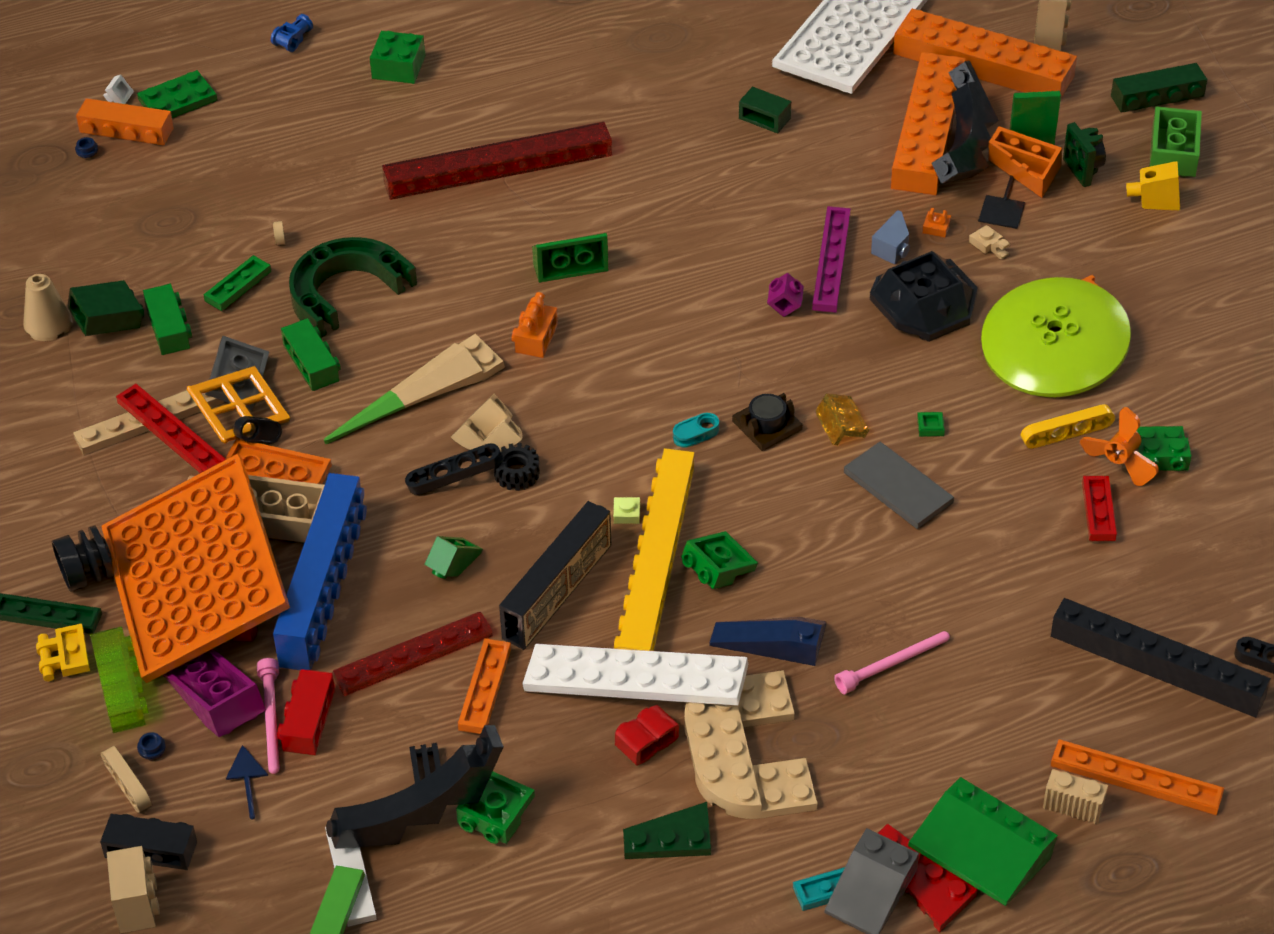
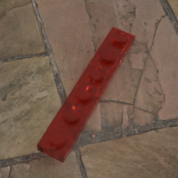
M480 611L333 670V677L343 695L346 696L480 642L484 638H490L493 636L492 628Z

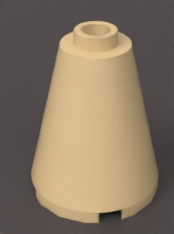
M34 274L29 277L25 288L24 330L30 334L31 338L39 341L58 339L57 335L62 332L66 334L72 326V315L50 278L44 274Z

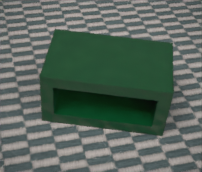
M752 86L739 101V119L778 134L791 119L792 101Z

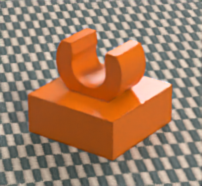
M931 208L927 213L922 233L945 238L951 222V215H947L946 210H943L941 214L934 212V208Z

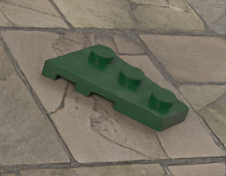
M707 802L623 829L624 858L646 859L711 855Z

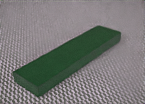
M0 593L1 621L54 629L82 624L84 633L94 634L102 616L101 608Z

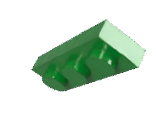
M254 255L204 293V301L223 311L271 273V265Z

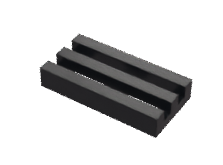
M431 743L432 747L427 748L426 744L420 745V749H415V746L409 747L415 783L420 781L417 757L422 756L425 777L431 774L428 755H433L435 770L441 766L437 743Z

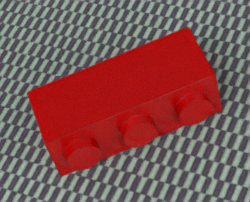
M300 669L298 679L293 680L291 687L292 698L291 701H287L285 704L284 723L279 724L277 738L281 740L284 752L316 755L335 693L333 673Z

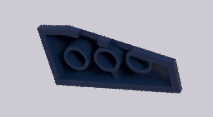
M804 617L716 622L709 646L815 666L826 628V621Z

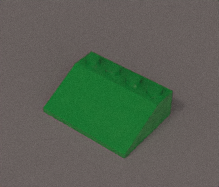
M960 777L945 791L913 835L908 846L1006 906L1051 859L1058 835Z

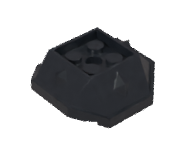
M931 251L909 261H903L901 264L888 269L884 274L877 276L870 291V300L896 329L908 334L919 335L921 339L930 342L970 325L978 287L951 259H944L934 251Z

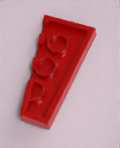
M886 824L878 832V834L917 852L908 846L910 840L889 824ZM919 853L917 871L905 890L906 893L909 892L917 901V906L924 915L928 914L933 920V925L939 933L977 896L978 891L971 884Z

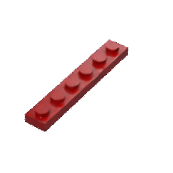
M134 384L116 396L119 405L199 473L226 460L138 384Z

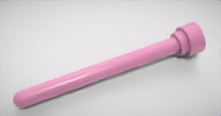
M943 631L858 671L844 670L835 675L836 686L844 695L854 691L860 681L947 642L950 635L948 632Z
M264 658L257 663V675L263 681L268 770L271 774H276L279 772L280 767L274 681L279 675V663L273 658Z

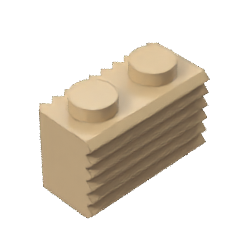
M1052 769L1046 786L1043 808L1050 811L1054 810L1056 813L1060 812L1061 815H1071L1072 818H1082L1083 821L1088 820L1089 823L1094 822V824H1098L1105 804L1108 785Z

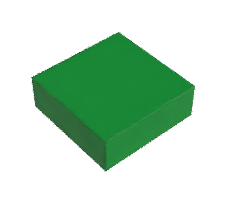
M917 412L919 437L944 436L943 412Z

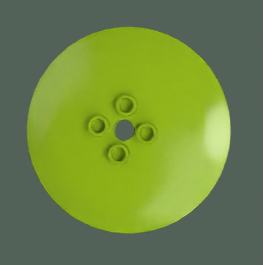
M1054 277L1028 282L1011 290L999 299L989 311L984 321L981 342L988 366L998 378L1012 388L1030 395L1064 397L1097 387L1119 369L1130 347L1131 329L1124 308L1109 292L1095 284L1080 279ZM1054 326L1061 328V330L1057 332L1051 331L1049 329Z

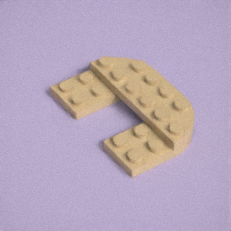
M784 670L746 675L738 706L686 703L684 730L685 736L687 735L694 766L696 785L703 798L710 805L713 806L715 803L725 809L728 815L745 819H757L817 810V800L806 758L752 765L743 727L794 720L795 713Z

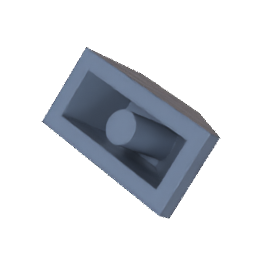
M897 210L872 236L871 254L894 265L901 258H905L910 250V245H908L909 232L901 211Z

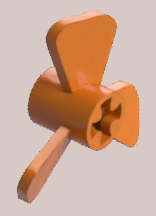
M1123 407L1120 410L1119 431L1110 441L1091 437H1083L1080 440V445L1088 455L1095 457L1105 454L1115 464L1124 463L1133 483L1137 486L1145 485L1159 471L1157 464L1136 451L1141 445V436L1137 432L1140 427V419L1128 407Z

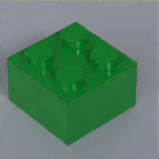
M381 31L370 56L372 79L415 84L426 56L424 35Z

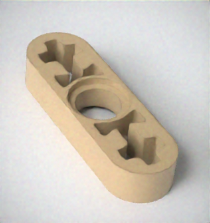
M112 746L101 752L106 768L134 809L139 813L151 807L152 804L147 792L116 747Z

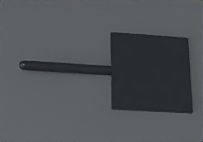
M1010 175L1003 198L986 195L978 222L1014 229L1018 228L1025 202L1008 199L1014 181L1012 175Z

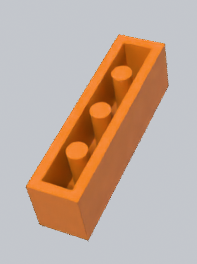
M86 98L76 114L80 133L163 146L174 129L171 111Z

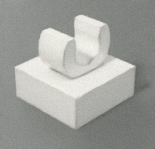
M120 74L112 79L105 89L107 93L103 96L108 102L114 101L115 103L126 104L134 91Z

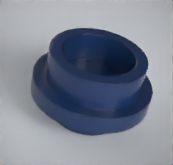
M90 137L81 138L76 143V154L80 157L90 158L98 152V144Z
M154 732L141 736L137 744L139 755L145 759L158 758L164 753L166 748L164 739Z

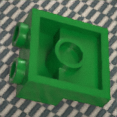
M1183 426L1138 428L1137 432L1141 436V445L1136 451L1157 464L1159 471L1189 470L1191 451L1188 438H1185Z
M726 531L688 540L681 555L684 566L687 568L691 567L698 574L700 582L708 584L712 589L733 584L736 576L753 572L758 565V562Z
M493 771L478 804H462L457 806V822L466 832L472 833L476 830L483 833L485 839L490 843L497 844L500 841L507 844L520 826L521 816L534 799L535 790Z

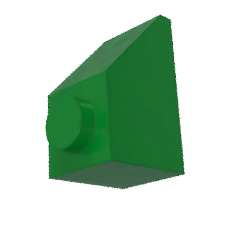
M437 536L424 565L433 569L432 574L443 579H446L447 576L458 577L482 553L483 549L463 537Z

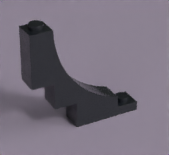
M965 61L948 72L957 89L951 93L956 112V135L950 151L932 162L941 184L972 178L989 167L982 151L989 147L991 139L987 128L999 120L970 61Z
M484 725L479 738L476 740V745H462L442 766L410 787L375 801L334 808L332 816L326 824V832L328 837H331L334 848L398 845L407 826L439 824L447 805L478 804L504 748L496 726Z

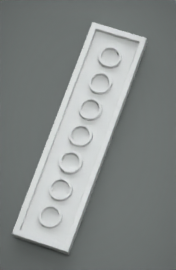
M535 644L523 681L524 691L738 706L749 664L747 657Z

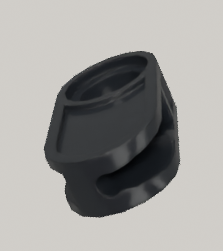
M242 416L236 420L233 432L238 439L246 442L274 444L280 439L282 428L277 421L269 418ZM250 423L251 431L249 434L243 435L244 425Z

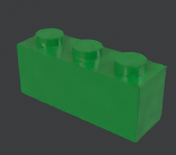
M171 283L143 290L146 309L161 355L190 349L189 338H193L190 325L184 324V322H187L184 307L179 308V306H182L179 292L174 293Z
M307 318L281 328L283 346L312 391L339 382L338 371L341 370L339 360L336 356L332 357L330 347L326 341L323 342L321 340V334L317 326L313 327Z

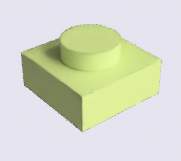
M614 497V524H640V497Z

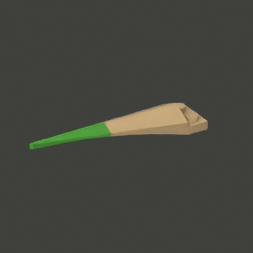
M474 334L460 344L454 343L325 437L324 442L329 444L376 420L429 398L484 381L505 368L504 361L482 339Z

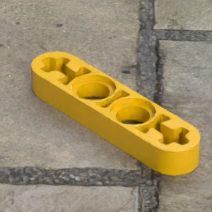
M1102 404L1030 424L1021 431L1020 436L1028 448H1038L1105 429L1115 421V414L1108 405Z

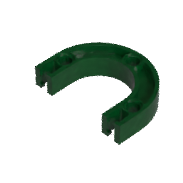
M362 237L339 238L315 246L298 259L289 277L291 301L296 316L300 321L308 318L313 327H318L321 338L327 335L323 320L331 325L333 331L339 328L337 310L317 292L319 286L329 277L346 271L371 273L381 279L397 295L405 291L402 277L409 282L411 287L417 285L416 267L388 244Z

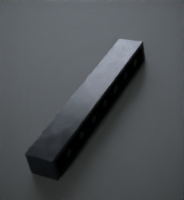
M1064 598L1053 617L1050 637L1252 717H1257L1266 699L1271 678Z

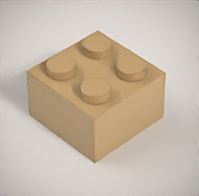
M142 846L107 852L111 902L120 933L156 927L155 915H159L160 910L158 898L155 897L157 883L152 869L151 857H145Z

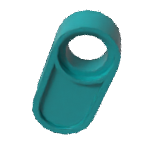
M706 412L679 422L673 428L674 443L679 447L687 448L715 437L719 433V418L713 413ZM703 423H712L714 426L704 428L701 425Z

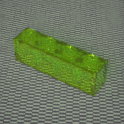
M122 626L90 634L113 733L146 725L143 714L149 712L145 697L139 698L138 693L143 692L140 676L134 677L133 674L139 671L135 656L129 657V652L134 651L130 636L124 637Z

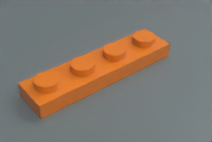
M484 638L458 721V731L481 734L484 725L489 724L511 652V642Z

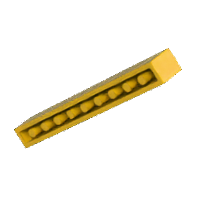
M664 448L662 459H657L656 473L658 477H653L651 492H654V494L648 497L647 511H649V515H644L642 531L645 532L644 535H639L638 550H640V553L634 556L633 570H635V575L630 574L628 590H631L630 595H625L623 610L626 613L620 616L619 631H621V634L615 637L614 649L654 651L694 473V452Z

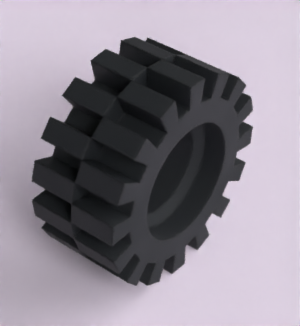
M513 443L509 444L508 449L505 446L501 447L503 461L498 467L494 468L496 482H499L501 487L507 485L508 490L515 487V491H520V486H523L524 490L527 489L528 483L533 486L535 480L539 479L540 474L539 456L536 454V450L534 448L530 450L529 445H525L522 448V443H517V447H514ZM515 464H520V465H524V466H525V467H523V468H521V469H510V468H508L509 466L515 465Z

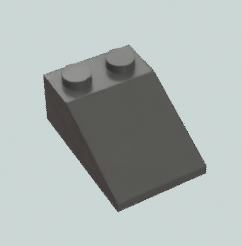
M866 828L843 870L824 913L866 934H880L917 871L919 853Z

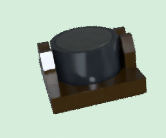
M785 393L779 396L774 394L758 395L751 400L749 407L732 415V422L761 451L798 433L803 428V424L794 416L795 409L792 400L786 401Z

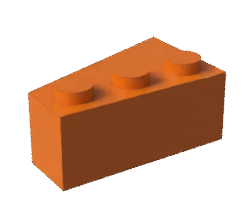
M998 126L989 141V161L1043 198L1061 168L1062 148Z

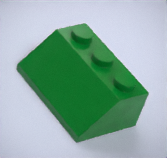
M607 233L532 246L533 265L539 283L609 271Z

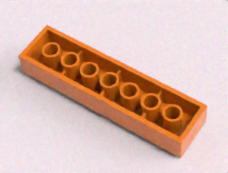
M913 8L895 32L893 54L915 61L920 60L921 52L966 58V61L971 62L978 79L1024 93L1060 91L1062 98L1075 76L1076 55Z
M921 52L892 166L891 189L937 195L940 180L933 168L932 162L946 154L956 114L951 93L957 89L948 72L965 62L966 58Z

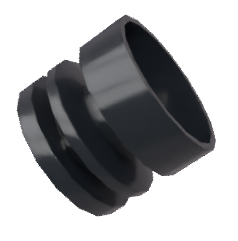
M96 525L88 527L89 540L83 530L78 531V544H74L69 535L51 540L59 569L70 592L87 586L86 574L91 573L96 582H100L101 575L99 569H102L107 579L114 577L113 561L109 547Z

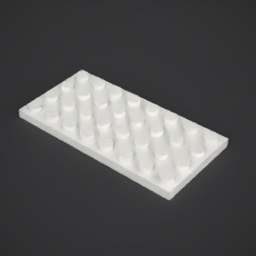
M823 0L774 57L772 67L852 94L893 44L895 32L912 8L920 10L928 0Z

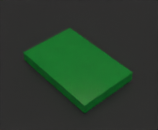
M1060 91L1014 93L1009 130L1055 145L1061 100Z

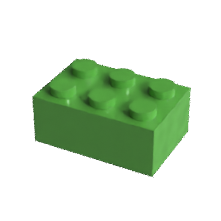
M1155 107L1149 167L1177 161L1178 175L1196 177L1200 154L1202 111Z

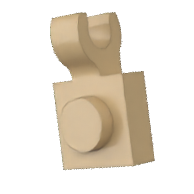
M986 225L969 235V243L986 254L991 251L999 259L1009 256V253L1004 250L1010 246L1009 242Z

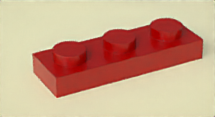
M1083 476L1082 487L1089 541H1116L1117 532L1109 476Z

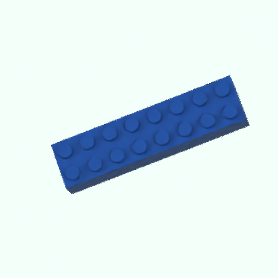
M328 474L286 595L290 608L280 613L273 632L279 668L311 670L314 661L317 662L319 659V645L321 640L324 641L326 638V624L333 617V603L335 599H339L341 591L340 582L341 579L346 578L347 561L352 559L354 540H358L360 536V522L366 518L367 506L363 505L364 488H361L360 477Z

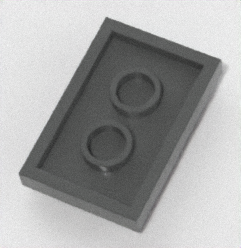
M222 336L209 380L255 366L263 377L269 351ZM251 379L231 384L241 399L257 395L259 392ZM221 388L205 393V395L231 403ZM255 403L246 405L247 409L253 411Z

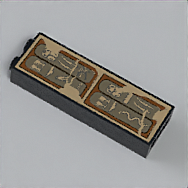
M587 501L500 603L502 640L511 642L512 645L525 650L611 547V517L609 510L601 505Z

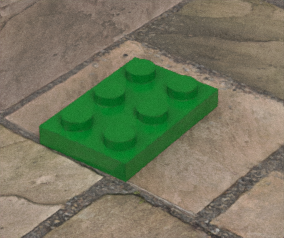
M198 70L137 93L138 100L143 107L171 111L172 118L218 101L217 94Z

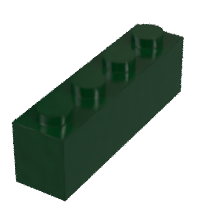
M1197 63L1113 79L1111 98L1121 113L1205 96L1208 79Z

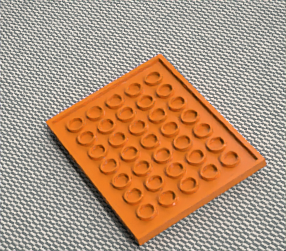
M239 454L224 460L101 525L104 538L112 556V568L141 678L146 683L290 608L243 459Z

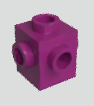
M789 273L775 278L769 285L767 304L781 316L785 317L801 307L804 286Z

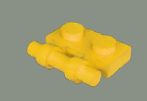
M82 624L55 629V638L49 639L48 635L44 633L38 635L36 651L41 659L39 671L43 674L44 681L54 680V672L57 669H61L63 677L90 671ZM58 650L59 656L51 657L52 652Z

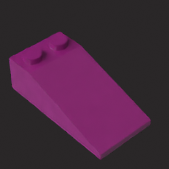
M214 649L163 674L198 718L217 737L231 733L236 727L255 719L257 715L266 711L257 684Z

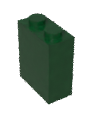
M125 280L72 287L69 290L67 307L85 336L140 328L141 319L144 317V308L142 304H139L133 290L128 287Z

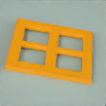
M255 366L187 386V391L224 444L238 438L234 435L233 429L226 431L216 415L236 409L240 417L252 416L246 405L265 400L275 414L266 418L277 421L279 424L289 422L290 416ZM251 379L260 394L241 399L231 384ZM221 388L231 403L211 409L202 394ZM250 423L244 425L243 435H247L251 431Z

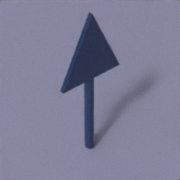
M242 745L226 780L244 778L249 816L253 820L255 819L250 778L268 776V774Z

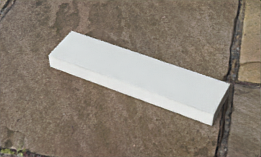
M327 835L334 869L338 865L361 869L365 874L347 922L348 927L377 920L360 847L335 849L331 837Z

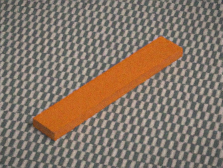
M1060 739L1058 740L1050 765L1213 815H1217L1224 792V787Z

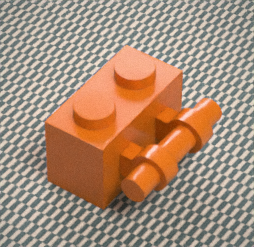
M537 292L530 299L526 310L520 314L518 328H514L512 332V342H515V353L544 358L558 326L557 307L544 305L545 295L541 292Z

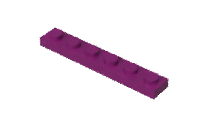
M827 206L812 310L837 312L851 208Z

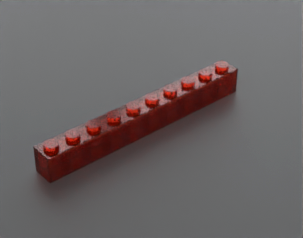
M605 122L588 124L382 165L383 180L389 200L609 157L612 156V138Z

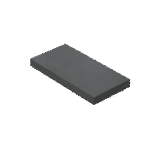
M881 441L844 466V473L916 529H919L954 502V497Z

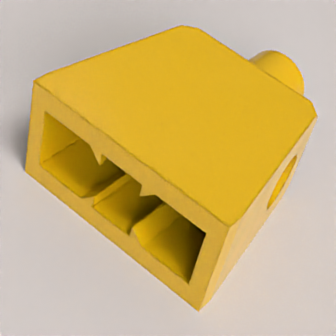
M1178 162L1142 168L1140 170V182L1126 183L1127 197L1141 196L1142 208L1180 210Z

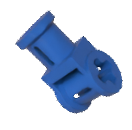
M300 14L292 24L286 22L282 26L276 27L271 34V43L275 46H283L289 52H294L303 41V34L313 29V22L307 15Z

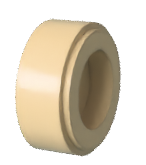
M282 221L274 222L275 243L277 245H284L285 238Z

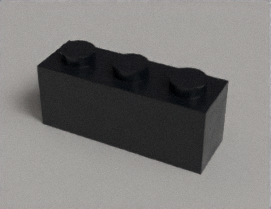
M110 814L100 843L105 858H107V852L142 846L145 857H151L152 865L188 870L197 845V838L194 826L184 822L172 823L156 818H138L129 814Z

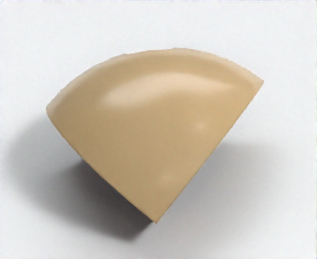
M493 394L461 425L451 438L470 450L493 443L498 445L501 451L503 446L508 449L509 444L513 443V446L522 440L523 435L520 427L511 420L513 416L511 412Z

